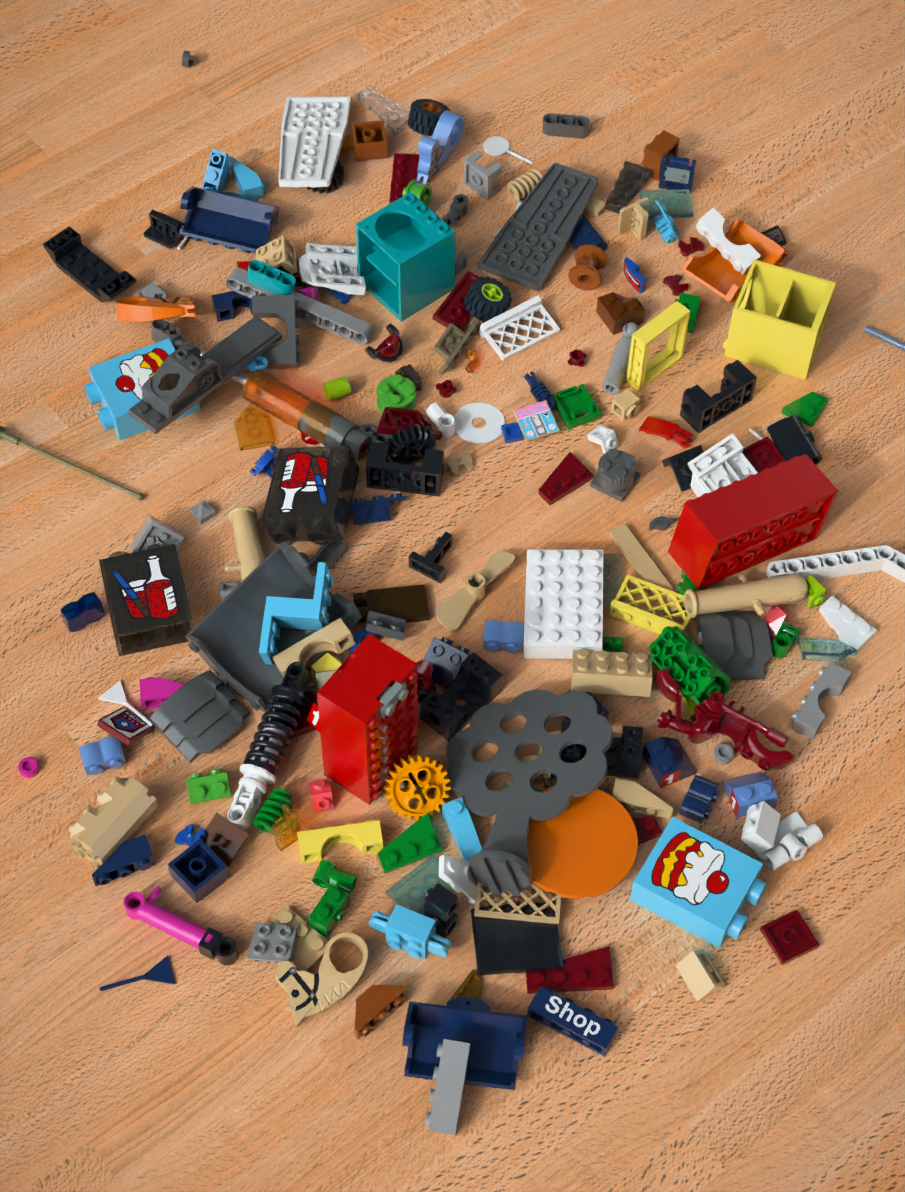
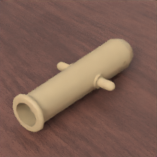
M251 506L236 507L228 515L229 521L233 525L238 562L237 564L226 565L225 571H238L241 573L242 581L265 560L255 520L257 512Z
M744 574L739 575L741 583L698 591L687 589L684 594V605L690 618H696L699 614L749 608L755 609L757 614L762 616L765 613L763 609L765 606L798 603L804 600L808 594V585L805 578L798 574L749 581Z

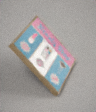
M546 400L513 410L526 442L560 432Z

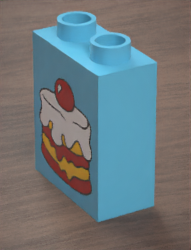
M169 338L88 367L91 382L84 385L88 400L91 405L100 402L102 408L97 410L104 430L113 428L120 441L149 430L129 415V409L142 400V386L160 368L164 360L176 351ZM199 402L177 419L200 411Z
M672 816L633 881L630 900L720 948L727 935L736 940L739 938L748 920V916L740 913L746 901L756 906L764 893L767 883L758 879L763 863Z

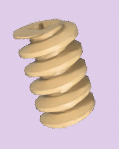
M532 169L530 172H526L520 177L515 178V180L510 181L507 184V190L515 201H520V198L523 199L525 195L528 196L540 181L542 175L537 169Z

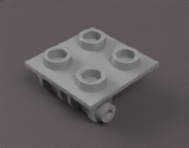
M256 922L247 959L254 960V962L265 961L266 963L272 961L273 964H276V962L281 963L282 961L293 963L294 955L291 953L298 926Z

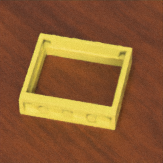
M678 301L632 334L626 381L638 391L683 358L690 310ZM669 329L667 348L648 361L650 343Z

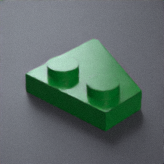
M810 392L784 406L781 413L786 416L797 415L802 423L813 427L825 408L828 398L815 392Z

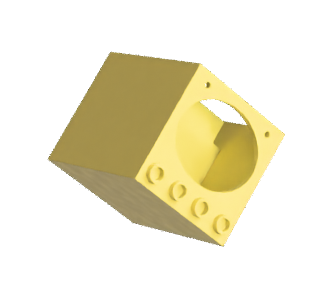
M754 259L733 308L728 338L725 339L723 348L726 349L724 356L806 380L825 329L836 283Z

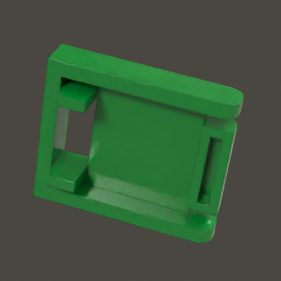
M584 384L579 385V390L576 386L557 392L556 396L551 394L556 410L568 430L601 419V412Z

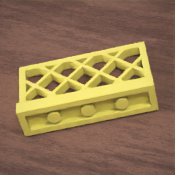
M628 574L615 599H613L609 616L659 635L667 626L672 628L677 626L685 631L691 620L686 610L683 611L680 604L684 603V595ZM628 582L634 583L638 588L629 591L627 584ZM654 590L656 595L647 597L644 591ZM641 593L643 599L634 601L632 595ZM628 596L631 602L626 604L619 600ZM670 596L674 602L665 604L662 597ZM658 599L661 606L652 608L650 601ZM646 603L649 609L641 610L637 605ZM676 605L679 612L670 614L667 608ZM664 610L667 616L660 617L655 612ZM682 616L684 624L676 623L673 619Z

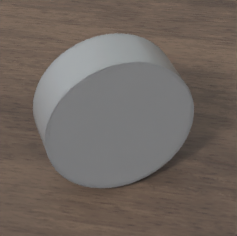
M722 743L715 747L713 757L720 764H728L733 760L734 750L730 745Z

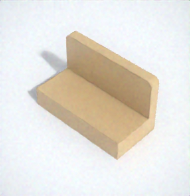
M704 950L692 951L676 964V968L697 1001H701L710 992L721 991L726 987Z

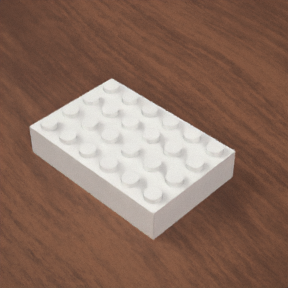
M527 550L524 659H572L573 650L603 651V550Z

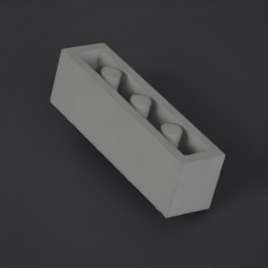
M444 1039L443 1044H438L437 1057L441 1058L439 1066H435L433 1080H437L436 1088L431 1089L429 1102L433 1103L432 1112L427 1111L425 1125L429 1126L428 1131L456 1135L470 1043Z

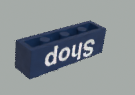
M540 986L528 1007V1017L604 1057L617 1035L618 1027L613 1021L596 1016L594 1011L577 1006L573 1000L558 996L550 988L545 989Z

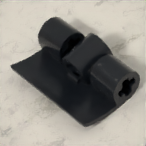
M797 415L786 417L767 427L769 435L786 461L804 454L815 465L822 460V456L815 446L812 432L806 431Z

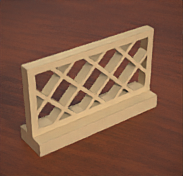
M531 881L530 887L536 893L529 898L521 890L520 895L526 901L519 906L511 900L515 896H512V893L508 896L504 891H502L501 895L505 899L496 904L490 898L494 894L491 891L487 894L481 888L482 885L480 883L477 884L474 912L476 917L559 924L561 895H556L550 900L544 894L545 891L543 889L540 890ZM538 896H541L547 902L540 908L532 902ZM486 900L493 906L489 911L479 910L480 904ZM508 902L514 910L510 913H505L500 907ZM529 904L535 912L531 915H526L521 909ZM550 906L555 911V917H547L542 911Z

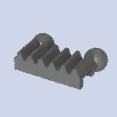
M323 526L316 530L315 535L319 541L326 542L312 559L309 560L305 553L299 552L302 559L308 565L307 570L316 575L318 562L326 563L330 570L331 567L334 568L335 562L338 563L339 557L342 558L343 553H346L348 549L347 541L342 542L336 539V535L330 534L329 529Z

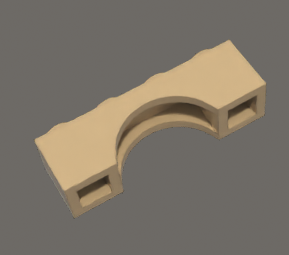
M339 618L272 658L284 678L287 667L291 663L300 662L305 667L307 661L316 653L333 651L340 654L354 646L355 641L349 629Z

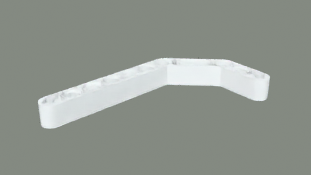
M882 545L773 561L767 566L765 579L789 574H798L806 578L811 574L816 580L881 570L905 583V554L890 546Z

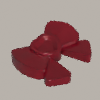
M690 237L691 243L688 245L683 241H680L678 244L680 253L685 257L689 256L690 253L704 251V245L698 238Z
M677 274L663 279V283L668 285L674 296H680V293H684V290L687 291L689 287L688 283L679 284L678 281L682 280V276Z

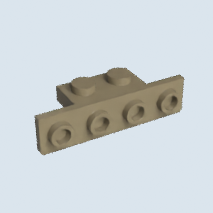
M478 318L470 324L465 333L452 323L446 328L432 349L446 360L438 373L441 374L445 369L448 371L454 364L453 358L457 359L462 352L460 348L462 346L465 347L469 342L470 338L468 336L470 334L473 335L478 329V326H476L479 322Z

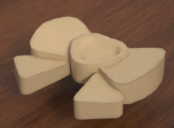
M468 452L455 458L449 456L446 460L447 468L451 471V474L456 476L459 475L458 467L461 468L464 465L468 473L474 467L472 465V457Z

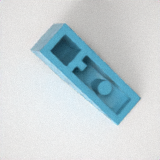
M232 156L229 157L230 171L241 194L253 200L263 198V190H266L264 181L260 180L258 174Z
M461 797L442 804V816L462 859L470 862L471 857L480 852L482 847L470 814Z

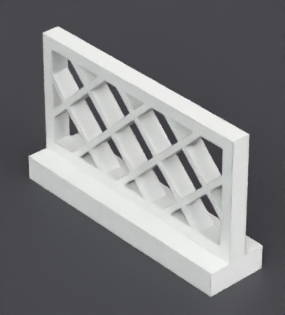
M538 295L481 324L479 335L482 339L486 338L502 361L560 332L561 329L542 306V300ZM540 311L543 319L533 317V314ZM525 319L529 320L530 323L529 326L519 324V321ZM532 321L542 323L541 329L531 327ZM544 324L551 325L553 330H543ZM508 326L516 328L515 334L505 332V328ZM517 329L527 330V336L516 334ZM531 331L540 334L539 337L535 339L528 337L529 332ZM491 335H501V340H494ZM503 336L513 338L512 344L502 342ZM515 339L524 340L525 344L520 346L515 345L514 342ZM501 346L511 348V351L504 355L500 348Z

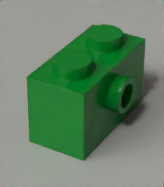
M331 884L308 917L309 925L319 934L328 938L337 923L341 922L346 909L350 905L349 893Z

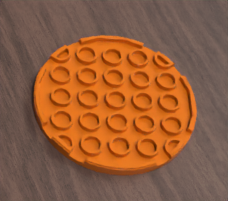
M553 787L547 788V789L541 791V793H542V792H547V791L551 790ZM596 789L585 796L573 797L568 808L560 816L552 820L537 821L531 819L528 838L529 860L533 873L531 881L548 893L550 891L568 899L594 898L616 888L630 873L638 850L637 831L627 810L615 798L604 791Z

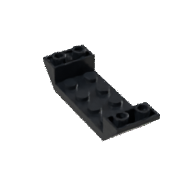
M70 226L43 243L44 248L55 265L101 303L113 299L137 282L127 271L119 274L82 245L80 234Z

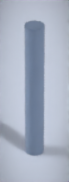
M868 325L865 327L864 332L905 351V343Z

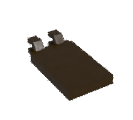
M425 585L368 590L365 593L353 594V603L356 607L367 606V609H358L362 618L357 623H365L369 611L404 619L406 623L430 620Z

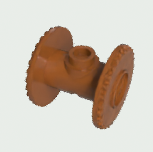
M581 245L574 253L576 266L570 269L568 277L571 284L577 288L587 291L594 290L601 285L602 276L598 270L605 267L608 258L605 251L596 245Z

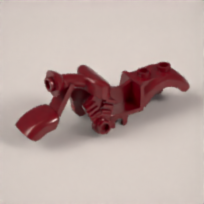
M660 670L656 673L655 680L658 689L668 700L675 703V714L672 715L670 709L667 712L663 711L657 720L659 722L658 728H670L687 734L690 742L694 744L705 742L716 734L727 735L736 745L735 752H740L743 758L753 761L759 768L765 771L782 769L792 764L793 756L789 751L779 752L765 748L758 740L756 729L765 734L768 740L779 747H785L788 737L776 729L768 728L755 719L744 715L745 708L743 706L738 711L733 709L735 701L732 700L728 705L725 704L724 695L720 692H713L703 703L695 706V714L691 716V721L681 719L682 696L679 695V684L671 678L667 670Z

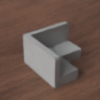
M148 515L131 543L130 548L133 553L144 559L153 555L158 545L175 554L184 540V536L179 530Z

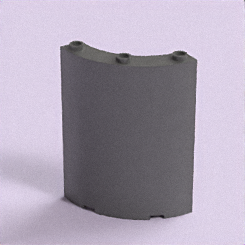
M284 542L185 636L190 642L188 644L190 649L201 656L218 675V678L224 682V685L228 684L235 692L247 700L256 711L260 709L266 712L265 707L270 703L269 698L272 693V687L281 685L283 681V676L277 669L275 662H273V665L265 664L259 654L266 596L300 599L314 598L316 575L313 577L307 571L308 565L296 548ZM329 592V595H331V605L327 606V613H329L328 625L341 618L350 630L362 618V615L354 603L338 593L334 596ZM280 628V639L276 640L278 653L317 632V630L305 634L304 629ZM322 651L313 655L307 661L305 669L309 671L311 666L328 651Z

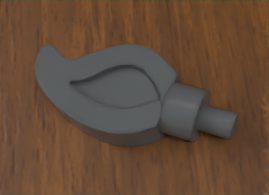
M657 517L650 522L649 530H666L678 519L677 517Z

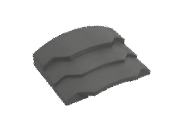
M725 611L696 616L698 633L701 631L704 651L730 676L731 681L764 679V666L772 658L770 636L765 621L755 617L753 612L735 613L734 611Z
M208 670L191 679L175 691L152 714L150 721L191 763L202 753H212L224 741L242 729V721L250 715V711L224 686V682L211 670Z

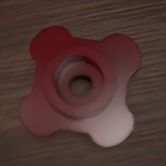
M573 350L569 353V365L579 367L585 365L584 359H586V354L583 351Z
M445 380L441 384H436V389L439 390L441 397L449 398L457 391L456 387H453L451 380Z

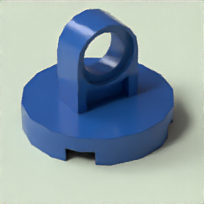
M272 444L270 447L271 451L267 449L256 461L255 469L253 467L250 469L249 472L252 475L256 476L263 470L272 479H281V475L274 476L271 473V469L274 466H279L282 471L284 467L274 458L279 449Z

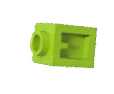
M810 574L805 578L808 585L807 596H809L807 607L809 609L821 605L825 600L826 589Z

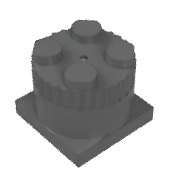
M617 448L609 449L608 452L601 456L598 472L591 481L590 487L623 502L640 477V473L635 471L634 457L622 450L619 451Z

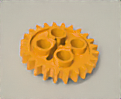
M417 754L414 760L409 755L407 762L401 758L402 765L394 764L396 770L388 771L392 777L385 778L389 785H385L384 789L389 792L384 794L386 799H390L387 804L393 806V812H398L401 818L405 815L406 819L410 820L413 816L414 820L417 821L419 816L422 817L426 813L434 817L433 810L440 812L441 810L438 806L445 804L443 798H449L445 791L451 790V787L446 785V783L450 782V779L444 777L447 771L445 769L441 770L443 766L440 763L436 764L437 761L434 758L429 761V757L425 755L422 760L421 756ZM426 770L425 776L422 778L417 777L420 771ZM410 772L412 773L414 780L419 785L421 793L424 795L426 799L425 803L422 802L420 795L416 791L415 785L413 784L408 775ZM402 781H408L405 788H399ZM434 787V793L427 795L428 789ZM412 798H417V802L414 805H409V801Z

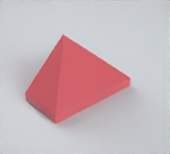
M773 605L764 619L767 623L770 639L773 641L782 622L786 621L791 613L790 610L779 605Z

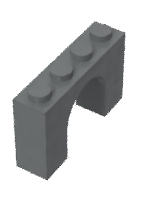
M295 295L252 296L253 318L256 315L259 318H277L288 327V335L284 342L278 346L271 347L261 355L268 361L267 369L297 368V363H300V352H297V345H300V335H296V328H299V318H296V311H299V301H295Z

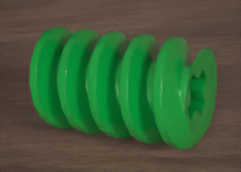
M274 788L272 794L268 796V800L264 802V806L255 815V819L251 821L253 825L263 832L275 834L276 831L273 827L278 828L280 826L277 820L283 821L284 816L282 814L287 815L289 813L287 808L293 807L290 801L291 796L283 789Z

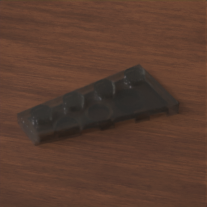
M625 161L623 169L620 170L619 178L614 183V189L611 190L605 203V209L620 214V210L631 202L654 175L653 169Z

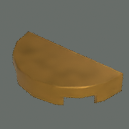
M472 969L448 1001L457 997L479 999L482 983L474 969Z

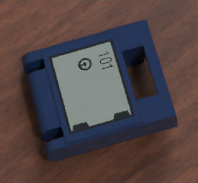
M663 155L658 188L691 194L696 160H693L691 166H689L690 159L670 156L669 163H667V155Z

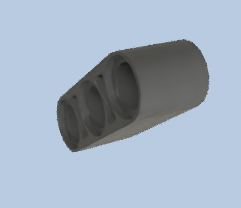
M549 113L543 117L542 131L548 136L583 139L589 135L590 120L584 116Z

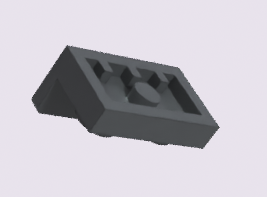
M369 611L364 630L403 641L406 621Z

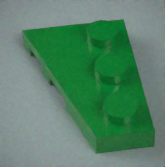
M428 813L377 853L384 874L442 853V847Z

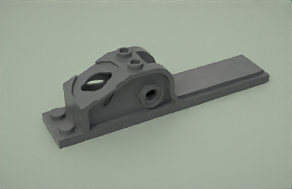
M256 315L202 356L200 349L192 343L184 344L170 354L153 376L142 386V400L129 409V415L156 435L282 340V334Z

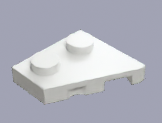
M443 854L439 857V877L446 883H449L457 893L463 892L469 898L468 902L474 905L476 903L477 887L467 876L470 862Z

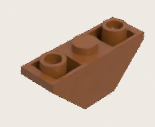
M372 985L356 999L355 1037L358 1040L362 1036L369 1035L374 1029L373 1026L379 1021H385L390 1015L391 1010L395 1007L399 1008L406 1001V988L404 986Z

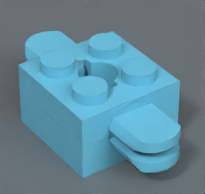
M397 904L391 916L376 910L373 912L372 918L368 923L371 928L386 934V944L390 948L408 952L413 958L426 959L429 952L446 957L452 945L448 939L435 934L436 920Z

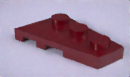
M569 452L539 488L538 494L549 505H552L592 480L593 474Z

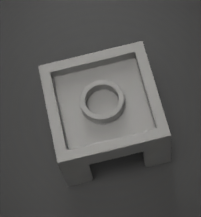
M477 150L464 159V185L488 201L501 191L500 184L493 187L492 184L493 179L502 172V166L494 163L486 169L476 162L477 159L483 156V153Z

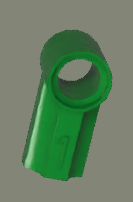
M326 860L320 861L312 878V882L319 887L328 888L333 884L349 894L353 891L357 881L356 875L337 869L333 863Z

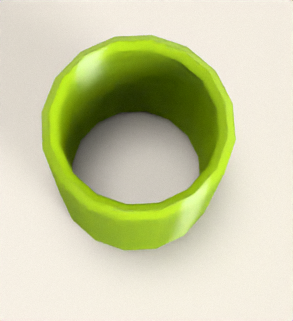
M345 376L323 383V390L328 401L351 394V387Z

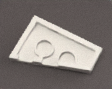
M831 596L820 606L819 612L829 626L839 635V640L846 645L851 657L877 632L876 628L834 596Z

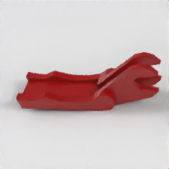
M650 416L646 418L639 428V431L664 437L668 441L673 439L683 448H687L690 445L682 441L687 443L693 441V439L686 437H692V434L680 428L678 424Z

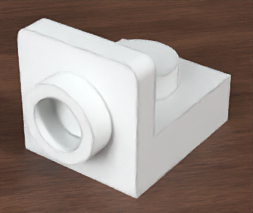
M599 425L587 434L589 441L601 445L604 454L609 449L618 446L615 431Z

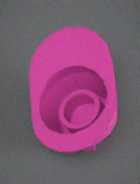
M307 285L296 291L314 300L319 299L318 286Z

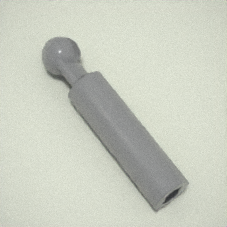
M634 322L624 325L623 336L616 345L602 385V389L608 394H617L624 379L629 363L632 334L639 330L638 325Z

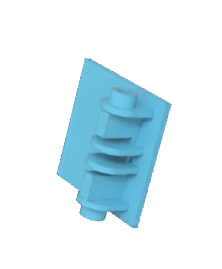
M655 200L662 214L653 218L654 225L664 242L671 243L675 238L679 242L677 237L679 232L674 221L668 215L663 204L660 205Z

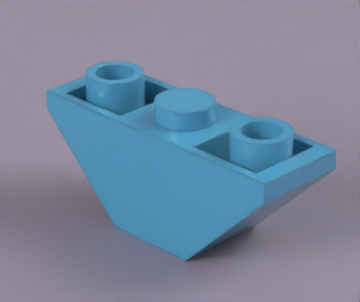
M212 149L202 189L220 193L226 188L230 173L228 153Z

